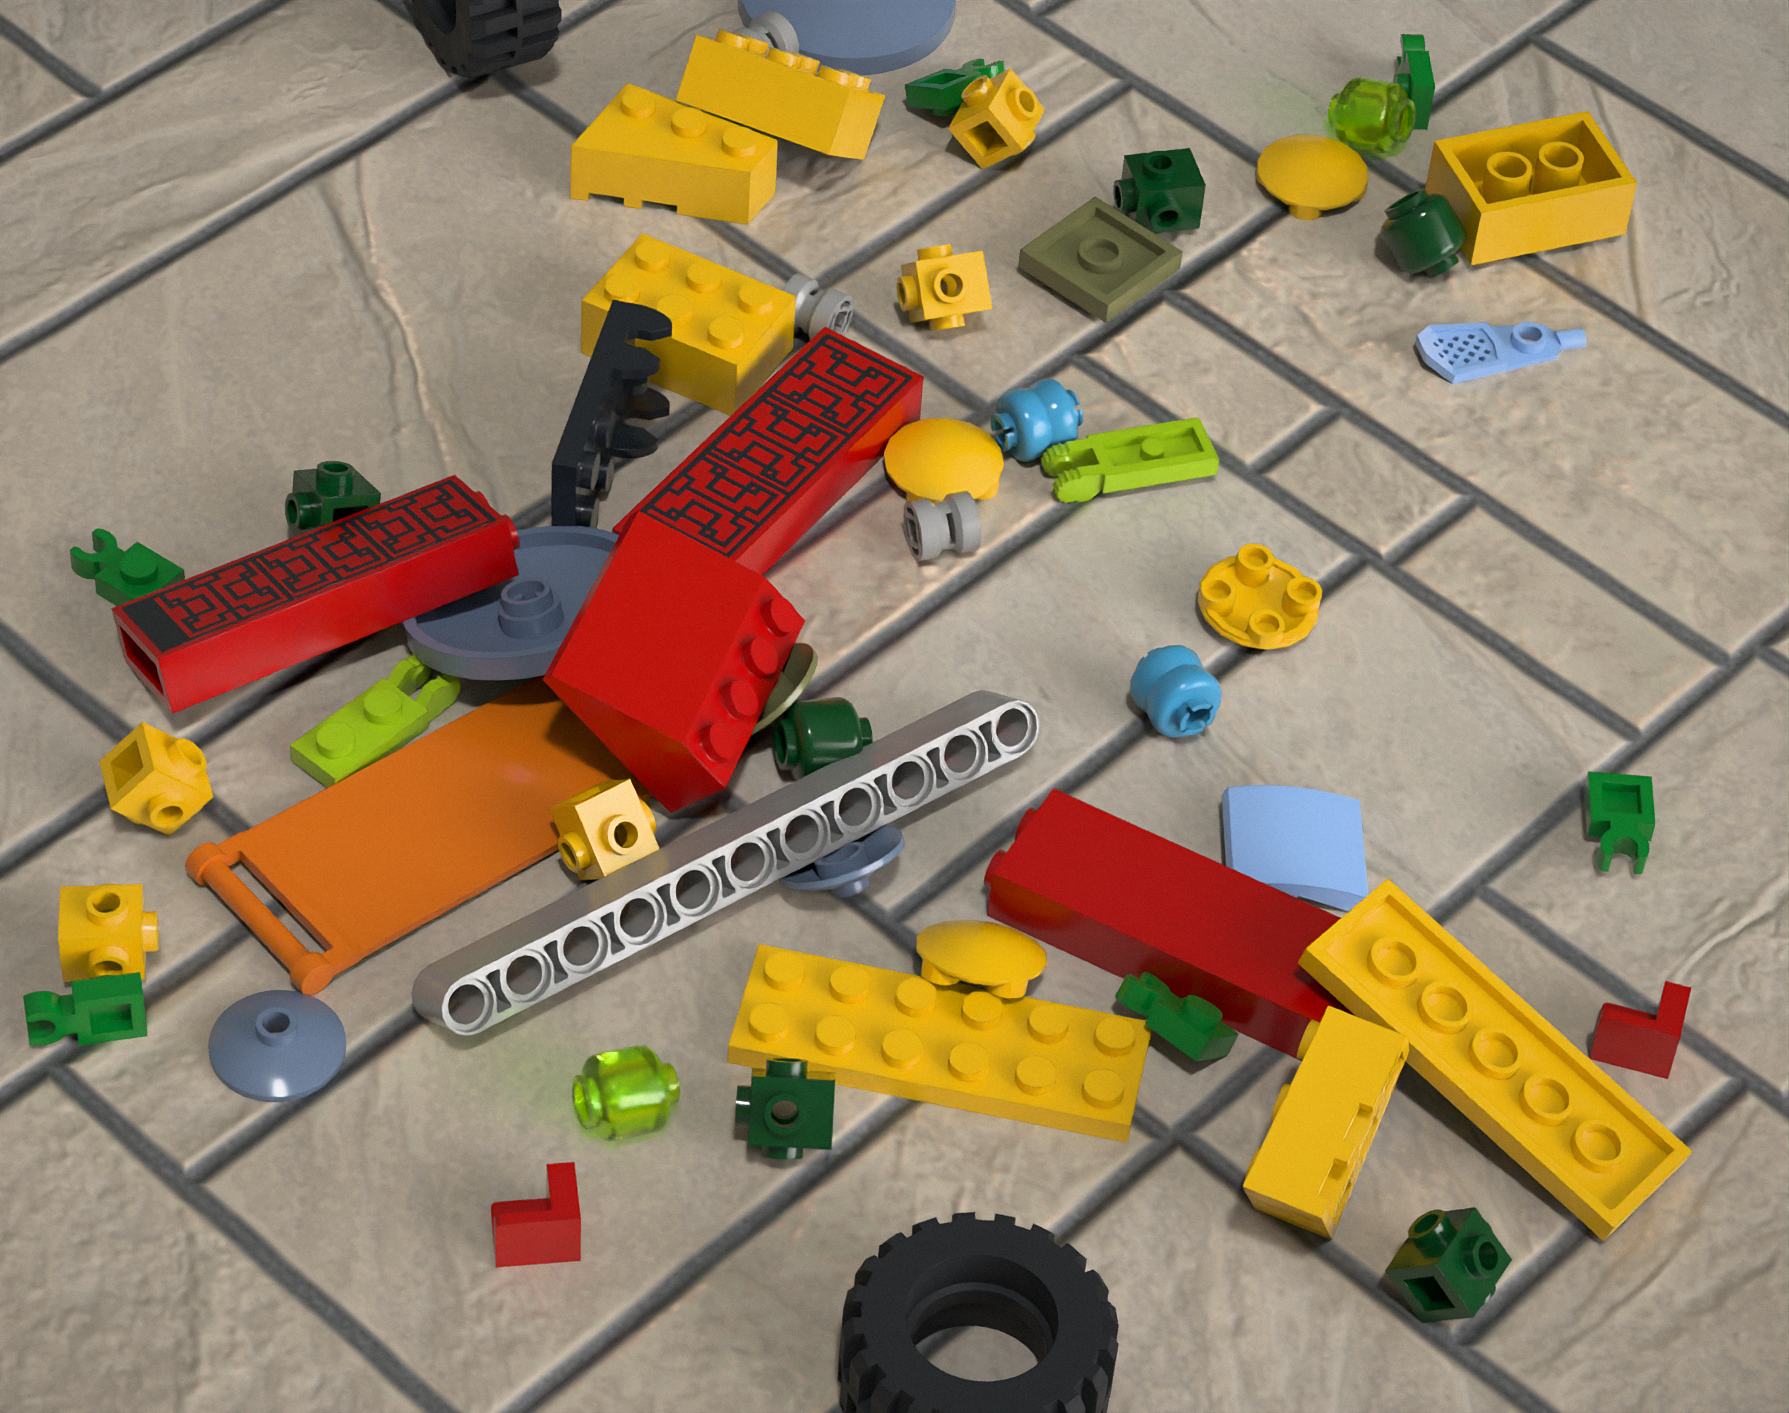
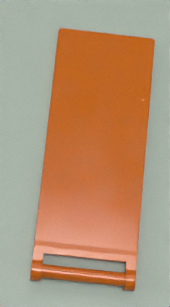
M541 675L249 830L240 832L217 845L213 842L201 844L189 854L185 863V869L201 886L209 885L290 970V981L304 995L312 996L322 991L330 983L333 976L357 964L364 957L559 850L557 842L561 836L549 807L600 782L630 779L638 799L644 802L654 796L542 680L544 675ZM241 860L327 951L322 954L319 952H309L238 878L229 866Z

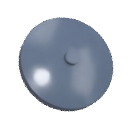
M738 0L739 15L745 28H749L753 19L767 11L778 12L789 21L795 30L799 42V54L820 61L818 72L821 65L837 70H847L859 75L894 71L918 62L931 54L950 33L954 22L956 0Z
M543 526L517 530L520 547L514 551L519 575L403 621L407 644L410 650L421 662L432 669L460 678L513 680L545 675L619 535L606 530L583 526Z

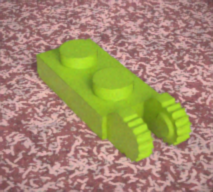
M1198 417L1090 434L1086 436V439L1052 445L1051 448H1047L1045 453H1042L1043 457L1041 458V464L1045 473L1048 476L1052 475L1053 478L1057 477L1052 484L1056 498L1065 504L1068 502L1072 504L1074 501H1078V503L1089 501L1101 490L1102 493L1213 476L1217 475L1219 458Z
M414 654L409 655L407 659L404 658L395 665L387 680L382 678L290 744L291 761L328 788L398 751L427 730L432 720L441 715L446 708L449 709L451 704H454L458 694L461 692V681L452 675L442 673L440 676L437 675L435 680L432 679L426 683L427 679L430 678L431 672H433L432 668L421 662ZM425 683L416 700L409 697L416 692L417 688H421Z

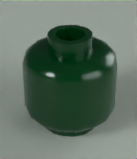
M1422 188L1399 199L1384 211L1388 218L1381 227V236L1402 271L1412 274L1425 270L1428 277L1432 278L1447 271L1459 262L1455 252L1462 247L1467 234L1444 195L1438 193L1428 195L1425 188Z
M842 697L797 701L785 713L784 719H778L774 725L773 738L777 763L781 770H789L795 780H799L831 763L857 755L863 750V747L873 743L872 729L868 718H859L853 704Z

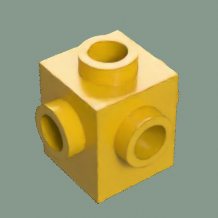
M1010 68L990 79L987 75H983L972 81L961 94L963 102L948 130L983 170L1024 151L1035 139L1034 129L1045 109L1038 102L1032 90L1025 86Z
M951 244L917 250L918 261L901 265L902 276L898 277L896 282L897 297L902 311L909 312L910 323L928 320L930 331L965 326L963 314L992 309L983 250L953 255Z
M141 722L99 761L110 809L124 815L135 824H144L169 836L194 814L198 813L213 798L206 770L207 762L201 749L188 739H178L144 722Z
M630 779L600 782L549 807L561 836L557 842L560 855L566 866L577 874L579 880L601 879L660 849L654 837L657 830L655 818L647 804L643 800L638 799Z
M109 883L92 886H60L58 944L63 982L93 979L102 975H122L140 972L141 980H145L146 952H158L159 924L157 911H145L143 884L118 885Z

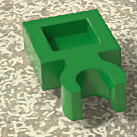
M1401 34L1402 56H1397L1396 59L1397 73L1394 74L1392 85L1394 107H1402L1405 129L1427 130L1435 91L1429 51H1425L1423 34Z
M979 58L966 62L962 65V68L957 70L943 69L905 84L908 106L932 109V114L935 116L956 114L963 102L961 94L964 89L980 76L987 75L990 79L1004 72V61L999 60L985 65L984 59Z
M96 528L92 532L93 550L97 553H86L76 546L70 549L72 570L82 578L95 579L96 594L116 606L185 580L184 569L139 542L123 551L117 547V540L114 535L104 529Z
M1588 771L1584 785L1587 836L1601 837L1596 856L1599 870L1608 872L1613 854L1622 853L1632 859L1634 874H1642L1650 849L1648 841H1651L1655 828L1652 776Z
M140 972L122 975H102L93 979L71 981L72 994L60 996L50 991H37L23 996L29 1045L42 1046L52 1044L62 1039L65 1035L76 1033L79 1046L147 1036Z
M1143 972L1140 979L1132 974H1127L1115 995V998L1124 1006L1146 1016L1145 1025L1196 1062L1227 1057L1239 1036L1236 1031L1221 1021L1223 1014L1212 1003L1194 995L1178 998L1170 992L1169 987L1163 981L1149 972Z

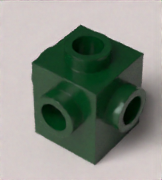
M1190 148L1124 155L1122 177L1114 181V203L1116 210L1154 234L1199 229L1206 184Z
M324 461L317 465V469L294 470L292 493L287 495L285 501L286 520L290 529L298 536L380 504L381 492L355 470L352 465L340 461Z
M786 1057L767 1058L766 1069L752 1068L751 1086L737 1085L735 1127H749L748 1146H762V1157L783 1160L802 1159L803 1148L832 1150L835 1098L834 1072L807 1071V1060ZM780 1101H790L797 1107L792 1114L787 1116L778 1115L772 1109Z
M1476 1207L1450 1211L1435 1209L1421 1215L1412 1223L1408 1230L1409 1237L1390 1262L1385 1272L1422 1323L1473 1318L1480 1307L1487 1303L1496 1291L1495 1285L1512 1259L1493 1233L1491 1226L1483 1219Z

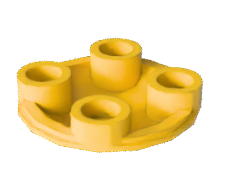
M1297 134L1280 138L1264 148L1257 161L1256 181L1264 186L1270 194L1288 204L1289 212L1298 219H1317L1321 216L1322 210L1326 211L1343 207L1351 202L1360 201L1367 192V165L1360 155L1341 141L1321 135Z
M948 417L926 418L903 426L889 439L884 452L886 472L898 488L906 492V501L927 498L935 503L943 501L947 494L968 491L973 499H990L998 492L1000 476L1004 467L1001 448L989 433L970 422Z
M1252 543L1242 546L1238 550L1237 556L1227 557L1208 569L1199 582L1197 602L1204 619L1221 636L1241 646L1268 650L1289 647L1307 637L1318 620L1322 589L1314 579L1305 577L1295 567L1275 558L1271 550L1266 546Z
M980 920L943 921L925 927L916 936V952L923 959L921 975L927 981L939 985H952L961 980L968 983L986 985V989L998 997L1019 998L1026 994L1028 981L1038 977L1047 967L1046 951L1036 940L1013 928L993 922Z

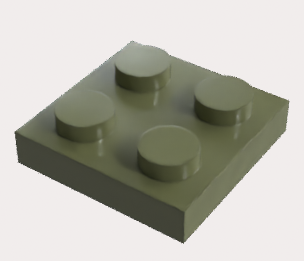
M1093 197L1021 248L1018 267L1106 323L1178 271L1181 267L1183 251L1099 198Z

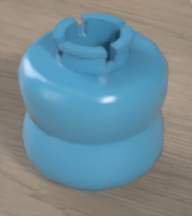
M1050 378L1040 379L1027 389L1016 388L1006 391L998 398L996 414L991 416L992 432L1000 430L1001 433L994 436L996 443L1002 451L1009 450L1017 460L1032 462L1041 457L1042 453H1045L1047 448H1051L1052 445L1065 444L1067 441L1076 440L1078 426H1081L1083 423L1082 409L1074 410V406L1080 405L1076 394L1070 389L1065 390L1058 381Z
M1168 645L1149 651L1147 653L1148 656H1143L1139 660L1130 680V694L1135 704L1148 714L1155 730L1167 737H1184L1200 733L1204 730L1203 727L1205 725L1209 726L1212 723L1221 704L1222 690L1217 679L1203 668L1198 655L1183 645Z

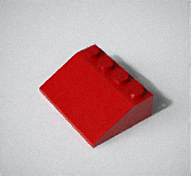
M637 511L629 516L542 680L670 813H673L726 788L805 620L763 575L660 521Z

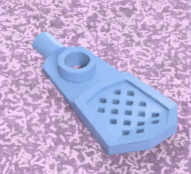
M1487 322L1429 325L1417 334L1415 344L1424 363L1450 383L1455 384L1555 360L1558 358L1561 350L1586 347V336L1581 327L1554 331L1544 324L1522 322L1517 325L1490 326ZM1524 339H1531V340H1534V341L1531 342V341H1526V340H1524Z

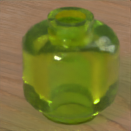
M1355 77L1344 85L1340 93H1336L1332 97L1328 108V120L1330 125L1334 126L1337 139L1356 150L1384 154L1390 153L1400 143H1404L1409 139L1415 124L1414 102L1408 99L1407 92L1396 82Z
M635 1045L589 1056L582 1067L581 1075L575 1076L572 1081V1098L578 1120L585 1129H593L605 1141H617L662 1130L669 1120L671 1104L679 1101L680 1086L676 1071L670 1063L662 1064L657 1053L650 1047Z

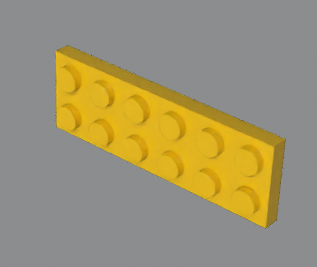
M1388 878L1311 943L1298 961V964L1355 1016L1405 1035L1410 1047L1405 1061L1603 1241L1676 1172L1692 1153L1691 1149Z
M758 944L728 1044L727 1063L766 1069L767 1058L786 1057L804 1059L808 1061L807 1071L834 1072L836 1085L1128 1143L1152 1029L1145 1025L1146 1020L1024 996L1011 999L1002 998L991 994L984 988L959 983L939 985L931 983L918 975Z

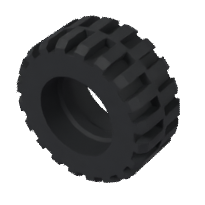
M412 0V10L416 20L421 23L423 35L428 45L433 46L435 49V56L441 64L447 66V70L463 77L473 78L542 59L552 49L560 33L557 27L562 19V9L559 6V0Z
M975 1212L955 1213L952 1215V1222L939 1224L936 1217L912 1226L911 1236L906 1237L902 1232H899L879 1245L878 1257L873 1255L865 1259L855 1274L854 1287L847 1291L843 1307L838 1363V1381L841 1383L840 1400L844 1412L1107 1413L1119 1345L1117 1342L1118 1318L1116 1308L1108 1301L1109 1290L1100 1274L1094 1269L1085 1272L1087 1259L1069 1243H1066L1062 1248L1054 1243L1055 1234L1036 1224H1033L1029 1230L1015 1225V1217L995 1213L994 1220L975 1219ZM979 1326L998 1330L1017 1339L1036 1356L1039 1363L1030 1370L1009 1379L974 1381L959 1378L940 1370L924 1358L915 1346L928 1336L948 1328Z

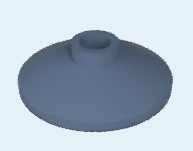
M884 825L779 879V882L782 886L794 890L819 891L830 889L832 896L836 898L858 894L869 887L868 876L882 869L902 851L905 844L903 834L896 827Z
M264 991L242 998L228 1007L219 1016L209 1036V1058L217 1077L232 1091L253 1100L286 1102L308 1096L320 1090L334 1078L345 1058L346 1034L337 1014L321 1000L297 991Z

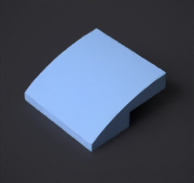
M1278 785L1227 787L1223 792L1222 808L1227 867L1296 898L1301 896L1346 911H1350L1368 895L1360 800L1316 789Z

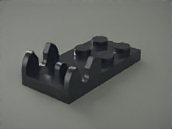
M612 300L552 461L551 526L595 528L600 503L597 494L599 491L608 492L614 471V457L640 458L651 455L658 449V439L646 429L628 425L625 421L630 418L653 420L669 416L670 414L669 400L660 392L647 387L648 377L660 370V359L646 348L635 346V339L654 341L672 336V322L660 311L639 304Z

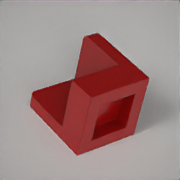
M1665 981L1656 1015L1612 1003H1604L1601 1008L1589 1059L1668 1079L1681 1037L1691 987Z
M575 1162L546 1164V1198L494 1202L491 1205V1224L496 1268L581 1261V1214Z

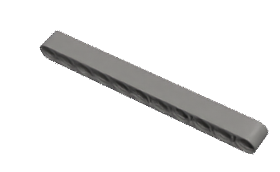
M985 690L972 692L863 747L859 754L831 763L431 963L420 971L413 983L411 992L413 1006L419 1015L451 1032L465 1036L477 1034L1023 755L1032 748L1037 740L1040 728L1039 717L1034 707L1025 701ZM1000 718L998 727L996 729L997 721ZM949 742L947 753L944 756L945 748ZM897 768L896 778L892 783L893 773ZM845 794L844 803L839 810L840 800ZM792 820L791 830L785 838L786 828ZM738 847L737 859L731 866L732 854ZM684 874L683 885L676 894L677 882ZM629 902L628 913L624 920L620 922L621 911L625 904ZM573 930L572 942L568 949L564 951V941ZM517 958L516 970L512 977L506 981L507 969L511 962ZM460 987L458 1001L448 1010L450 996Z

